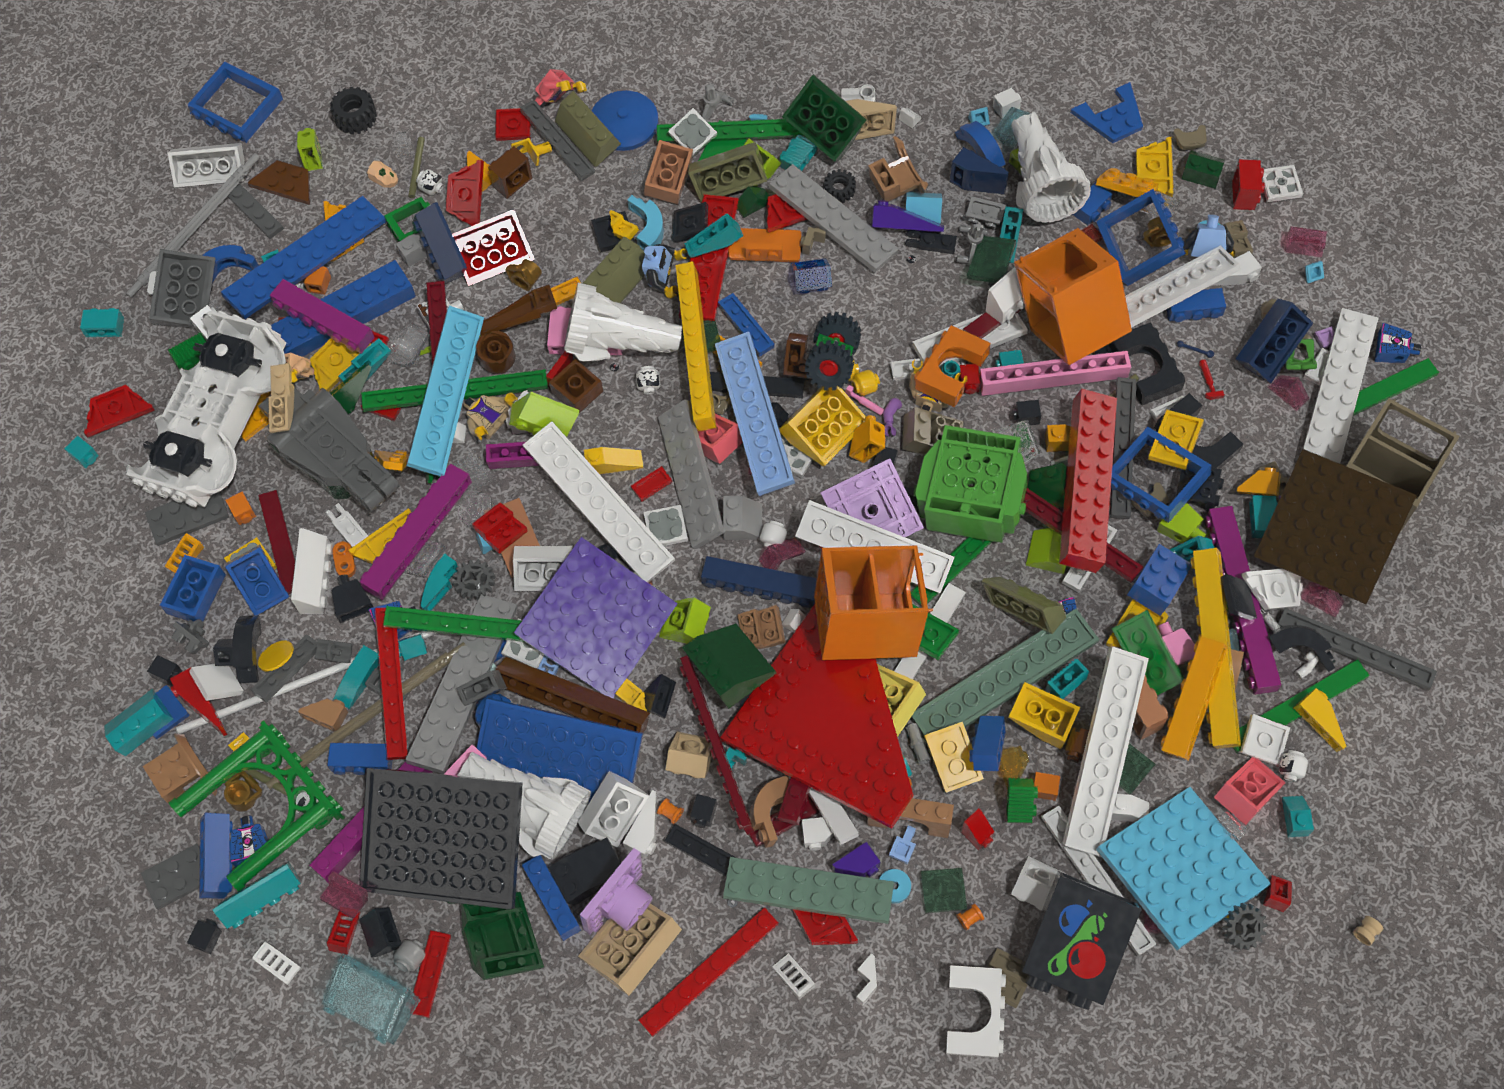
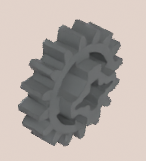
M470 559L469 564L462 563L463 568H456L458 574H453L455 579L453 584L456 587L457 593H461L462 598L468 595L470 601L473 597L479 600L481 594L485 597V592H492L490 586H495L493 579L496 577L492 573V567H488L487 562L481 564L480 559H477L476 563H473L472 559Z
M1241 903L1240 907L1234 905V912L1228 911L1229 918L1223 919L1227 922V925L1222 927V929L1227 930L1224 937L1229 939V944L1234 945L1238 949L1249 950L1250 946L1256 948L1257 941L1263 942L1261 935L1267 934L1263 931V928L1268 926V924L1263 923L1266 916L1262 915V910L1254 905Z

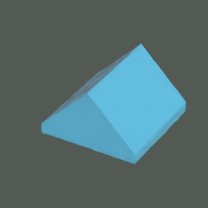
M906 193V210L941 224L942 194Z

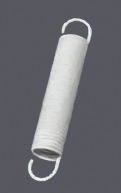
M1269 612L1265 613L1263 619L1271 630L1280 628Z

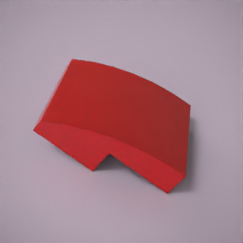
M501 502L472 523V527L499 554L528 532L527 527L517 520L513 512Z

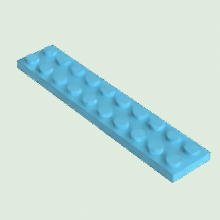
M452 306L448 307L406 466L437 476H444L484 317Z

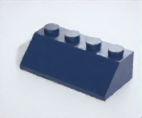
M435 202L415 214L412 224L415 231H418L421 236L420 243L422 247L427 249V258L430 264H433L436 269L434 271L436 278L445 281L446 284L463 277L467 266L439 204Z
M1277 299L1235 359L1245 369L1271 384L1313 325V322L1294 303Z

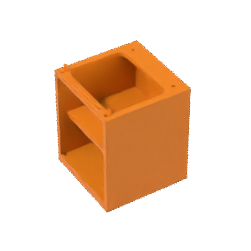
M1079 228L1024 257L1020 256V259L1014 262L1030 330L1068 366L1132 331L1118 260Z
M917 545L822 548L814 591L822 660L917 657L928 612L933 611V608L928 609L923 571L919 556H923V553H918ZM914 566L922 608H913L910 583Z

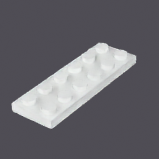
M1017 313L1012 319L1007 320L982 339L991 343V349L1027 334L1028 329ZM978 315L961 323L955 324L953 326L963 330V328H965L967 325H969L971 322L976 320L981 315ZM949 327L913 341L912 346L923 363L927 357L930 358L935 344L940 343L943 332L947 331ZM949 358V359H946V360H944V361L939 365V368L941 369V368H942V365H943L946 361L959 362V361H961V360H963V359H962V358Z

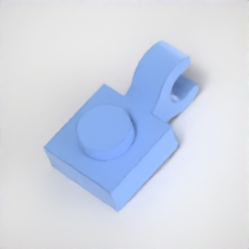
M908 825L903 838L896 837L889 853L890 857L906 864L909 863L916 846L915 843L911 842L916 828Z

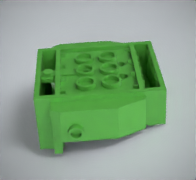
M945 425L942 439L937 440L924 456L918 484L914 488L913 495L916 497L920 517L926 519L927 530L1003 543L1005 533L1013 534L1015 526L1020 521V516L1024 515L1026 510L1024 498L1027 489V471L1021 453V437Z

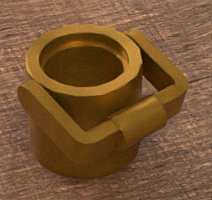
M1160 217L1150 220L1147 225L1148 230L1143 233L1144 240L1151 247L1170 245L1171 241Z
M523 259L520 264H510L505 268L510 281L526 291L531 290L542 274L540 267L527 259Z
M244 771L237 773L224 784L226 786L224 798L236 811L243 812L249 810L262 795L259 783Z

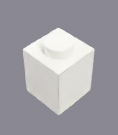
M1010 88L994 95L993 108L1003 119L1020 111L1022 100L1020 95Z

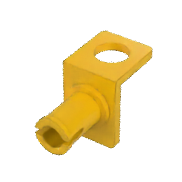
M527 138L511 144V148L523 145L519 151L522 153L528 152L536 166H539V155L552 152L548 141L535 146Z

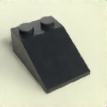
M606 837L565 856L548 868L566 903L577 905L598 892L619 867L621 861L610 840Z

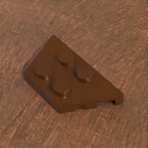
M276 160L248 181L249 187L310 205V173L308 169Z

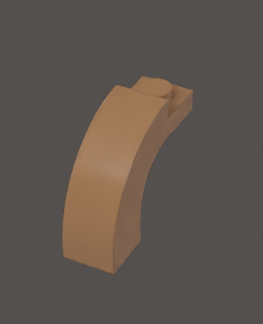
M788 775L767 783L760 790L751 806L749 818L754 830L759 829V839L761 842H764L765 848L774 846L778 840L770 818V810L773 806L783 803L790 782Z

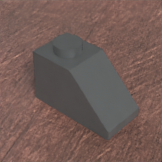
M492 670L457 687L464 706L483 700L489 695L496 694L507 687L500 671Z

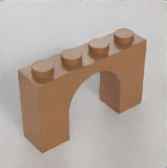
M912 798L898 820H910L924 824L929 828L928 835L948 838L954 805ZM868 817L867 825L887 828V826Z

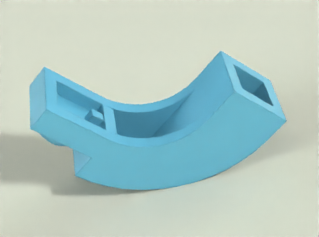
M631 195L627 199L629 210L647 223L645 228L636 237L637 245L644 251L646 247L661 244L664 235L662 214L652 200L645 204L642 199H637Z

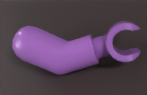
M892 398L883 411L884 424H886L885 435L888 437L889 429H891L893 436L896 435V429L892 423H894V413L902 407V402L898 398Z

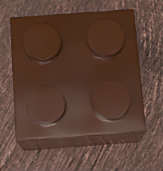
M515 146L505 151L500 158L488 166L493 187L506 199L533 179L528 157Z
M576 359L549 382L551 393L563 404L578 409L579 413L603 392L601 380Z

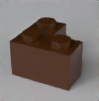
M789 334L786 344L783 375L807 378L805 364L809 354L806 352L808 335Z

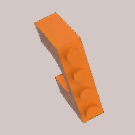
M951 325L947 331L943 332L940 343L935 344L930 358L927 357L925 359L922 370L917 371L914 377L915 389L955 408L964 394V383L945 375L940 370L939 365L949 358H962L981 367L990 354L991 343Z

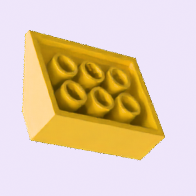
M822 386L779 428L780 433L791 445L823 467L853 438L855 429L865 422L866 417L843 389L838 386L836 390H832V387L824 390L825 387Z

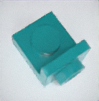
M729 747L726 756L731 769L733 770L736 762L734 760L745 766L747 763L745 753Z

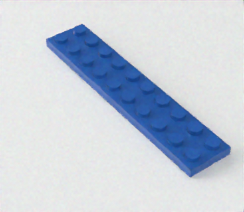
M361 196L222 290L221 295L246 319L272 301L270 294L282 279L296 285L386 223L385 217L364 196Z

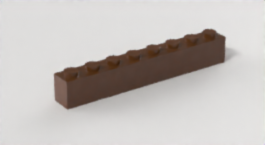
M505 657L496 667V670L500 671L507 690L584 720L644 733L647 728L650 712L509 657Z

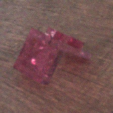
M796 538L783 541L781 544L769 545L759 561L764 568L777 570L783 561L804 555L806 551Z

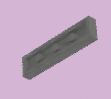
M238 184L227 196L269 239L284 229L241 184Z
M306 634L294 646L291 658L278 669L269 671L251 689L253 694L267 703L315 655L317 641Z

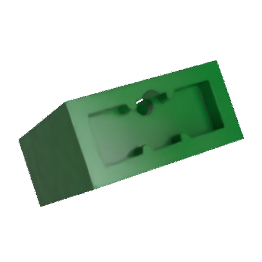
M422 196L384 215L387 226L398 242L410 235L419 233L414 229L404 234L397 222L430 206V203L428 201L425 202Z

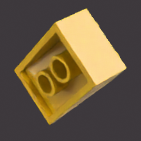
M1024 682L1008 718L1042 741L1061 749L1080 707Z

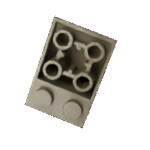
M914 407L904 415L902 449L918 454H927L937 440L942 439L945 425L963 428V421Z

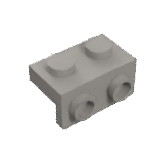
M971 196L965 217L971 223L977 224L980 221L986 223L985 226L996 228V226H1001L1006 205Z

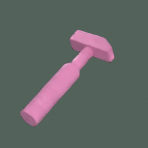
M849 385L846 388L845 393L849 398L850 396L855 398L860 404L880 416L883 414V408L865 397L855 394L853 392L854 387Z

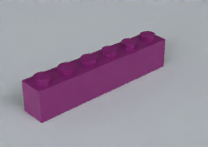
M284 279L270 294L273 301L272 304L277 309L287 311L291 317L301 319L305 325L315 327L321 334L331 336L335 342L345 344L353 352L357 351L362 354L375 338L371 328Z

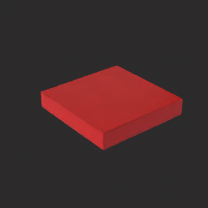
M520 108L496 109V141L531 139V123L521 113Z

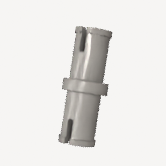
M917 723L908 725L906 730L911 740V749L915 751L918 764H926L931 761L925 746L926 741L922 738Z

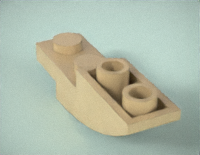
M286 363L270 366V433L288 431L292 423L294 386L292 384L291 365Z

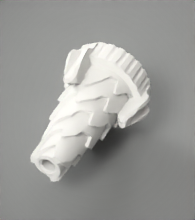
M1035 112L1023 115L1017 120L1014 119L1011 126L1019 146L1018 158L1022 167L1021 174L1024 182H1018L1016 194L1017 207L1024 209V213L1033 220L1044 223L1059 221L1076 213L1084 206L1091 191L1090 182L1086 178L1084 171L1081 167L1076 166V164L1067 162L1063 152H1059L1057 145L1052 141L1046 127H1042Z
M577 283L564 350L575 354L578 360L582 362L610 359V353L606 350L608 348L632 349L646 352L647 350L665 353L674 352L679 348L682 326L667 323L658 317L644 315L643 311L631 309L624 304L613 302L604 295L597 293L595 286Z
M474 752L470 753L457 775L523 782L519 844L533 857L543 855L549 859H554L560 853L576 828L578 820L583 814L591 796V791L578 785L573 780L543 777L541 779L532 773L526 774L515 768H508L494 759L489 761Z

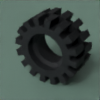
M838 169V172L833 170L832 174L828 173L824 179V189L838 201L841 200L842 203H845V199L849 201L850 197L853 198L856 180L851 172L847 174V170H843V172H841V169ZM844 183L847 187L839 190L835 189L833 185Z

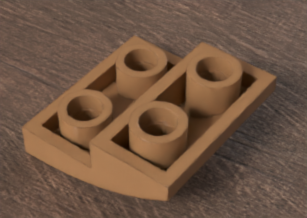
M774 605L760 611L753 609L738 614L741 630L757 649L786 643L778 606Z

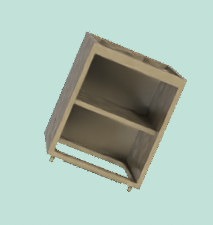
M1388 398L1348 462L1347 467L1417 495L1402 527L1403 529L1460 436L1456 434V431L1451 432L1395 402L1396 399L1391 400ZM1388 410H1396L1446 437L1448 444L1439 458H1431L1383 432L1379 426Z

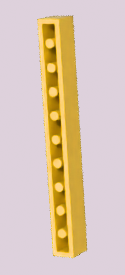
M688 262L675 266L693 421L697 430L703 431L716 428L698 273L694 262Z
M1218 548L1193 551L1194 557L1191 558L1192 569H1195L1196 575L1193 576L1194 588H1197L1195 604L1196 607H1199V615H1197V624L1201 626L1199 641L1202 636L1222 642L1228 647L1209 701V712L1206 713L1207 722L1211 724V732L1208 733L1209 742L1216 749L1241 747L1226 597L1221 581V576H1223L1221 552Z

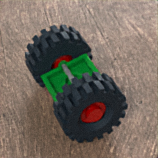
M835 312L834 315L828 313L826 317L823 316L817 323L813 339L815 345L809 351L805 372H807V378H811L810 382L812 384L816 382L818 388L824 386V390H828L829 387H832V390H836L837 386L842 388L844 383L847 384L851 378L854 367L853 355L859 347L861 328L858 327L857 320L853 322L851 315L849 318L846 317L847 313L843 312L842 315H839V312Z

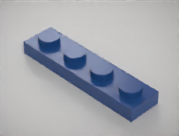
M734 293L718 302V306L741 334L750 332L755 351L759 357L775 348L773 341Z

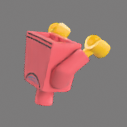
M550 69L535 88V91L539 94L535 101L540 107H543L546 102H556L567 90L577 88L578 93L587 91L586 84L582 81L575 83L563 70Z

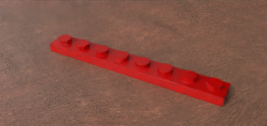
M375 608L387 760L406 759L408 751L397 628L384 627L386 608Z
M764 907L641 1017L639 1022L654 1037L779 925V922Z

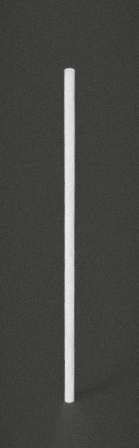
M421 631L411 636L422 633L423 638H427L437 634V632ZM341 662L285 684L273 697L348 669L351 663ZM254 696L218 710L216 713L219 718L261 703L263 700ZM201 717L177 726L176 729L181 734L208 722Z

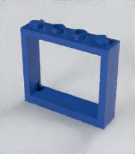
M224 62L188 103V107L191 111L190 114L195 116L197 120L201 119L208 126H215L222 133H228L234 139H240L247 143L280 104L283 97L278 88ZM227 78L266 97L242 127L203 108Z
M1154 189L1096 221L1110 255L1118 260L1122 282L1127 286L1186 254L1183 249L1184 241L1177 235L1179 230L1176 224L1171 222L1170 217H1172V214L1163 204L1166 201L1162 194L1157 193ZM1154 203L1172 246L1129 270L1111 230V226Z
M1147 427L1112 466L1111 489L1119 491L1128 500L1138 503L1142 509L1151 511L1158 519L1162 518L1169 523L1210 476L1211 465ZM1155 439L1162 446L1165 447L1166 445L1170 450L1176 451L1175 454L1183 459H1189L1187 469L1196 474L1169 506L1119 476V473L1145 444L1152 447Z

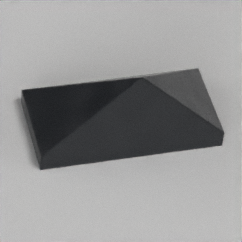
M659 674L644 691V700L648 711L661 718H666L676 685L674 680Z

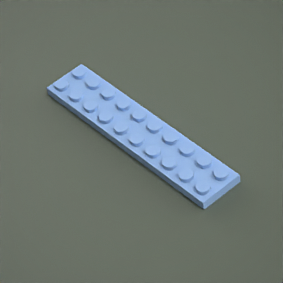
M750 332L715 343L758 495L761 496L795 484Z

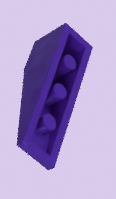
M879 200L878 203H874L872 227L944 232V225L896 205L889 204V201Z

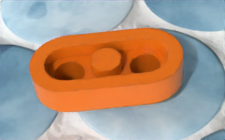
M344 541L334 545L333 557L338 575L347 574L350 578L356 572L354 556L349 553V549L352 547ZM345 548L343 552H339L340 549ZM344 565H348L346 569H342Z

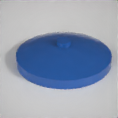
M627 90L616 91L602 97L592 108V112L621 143L615 150L628 151L637 149L649 142L657 131L659 119L656 106L648 97L641 93Z

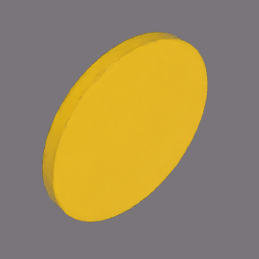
M283 640L267 647L258 659L259 668L263 671H273L284 665L294 652L292 643Z

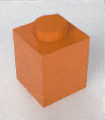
M322 266L305 278L304 284L308 292L326 294L331 279L328 268Z
M243 491L225 500L239 525L249 523L256 517Z
M1036 772L1034 778L1031 779H1033L1034 786H1038V798L1056 801L1060 776Z

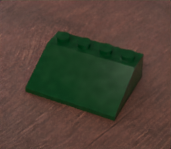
M814 74L782 116L834 162L841 160L867 121L864 116Z
M737 624L699 635L682 647L691 662L728 709L777 673Z

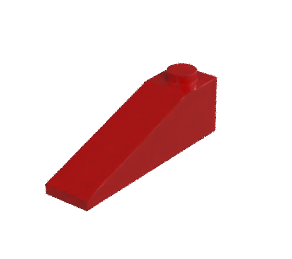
M191 667L170 678L173 684L170 688L175 697L180 696L186 705L223 736L228 735L211 701L205 700L189 672Z

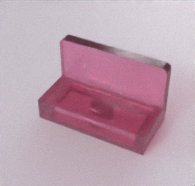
M333 871L328 877L329 886L320 896V900L350 918H355L368 901L367 890Z

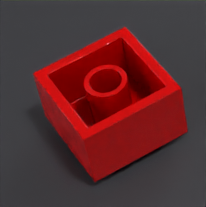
M1239 159L1232 178L1233 209L1255 210L1257 203H1260L1261 193H1264L1265 183L1262 182L1264 168L1261 167V160Z

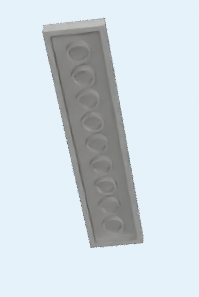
M481 594L472 615L513 619L518 606L517 604L497 598L484 597ZM462 635L458 645L464 642L466 646H461L458 652L453 654L406 757L407 764L445 774L476 704L475 702L464 706L457 687L491 670L503 639Z

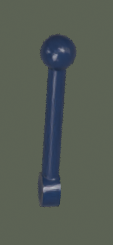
M1181 340L1177 342V347L1179 348L1185 347L1187 349L1205 354L1208 358H1212L1214 356V352L1212 350L1205 351L1184 344V342Z

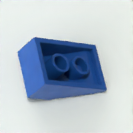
M260 544L225 563L227 571L254 615H258L290 597Z

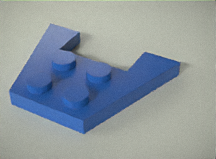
M1130 82L1115 89V93L1121 100V103L1094 114L1085 102L1072 108L1070 113L1112 144L1141 131L1143 124Z

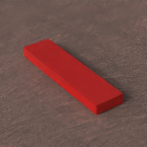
M430 930L425 948V957L422 960L410 1002L409 1014L426 1018L430 1017L451 934Z

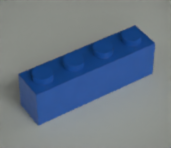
M204 813L200 819L199 898L224 899L232 891V884L226 878L229 872L232 871V863L229 860L231 850L229 833L232 832L233 824L230 821V814Z
M541 855L522 864L562 940L564 941L580 932L581 929Z

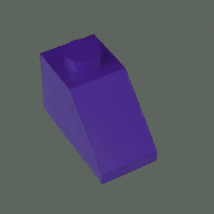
M865 842L833 863L832 870L834 873L860 877L868 875L872 877L879 871L878 868L881 862L868 843Z

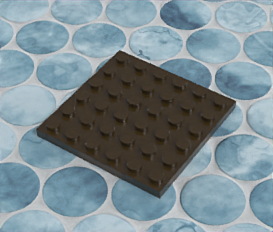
M1302 449L1254 557L1367 605L1417 495Z

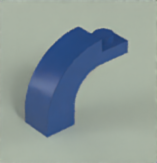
M974 121L971 124H965L960 127V130L955 132L957 139L968 142L974 148L977 155L987 158L997 166L1002 167L1006 164L996 140L981 123Z
M237 245L219 246L203 254V256L216 258L212 283L219 272L225 268L241 267L252 271L259 266L254 256L246 254L243 247Z

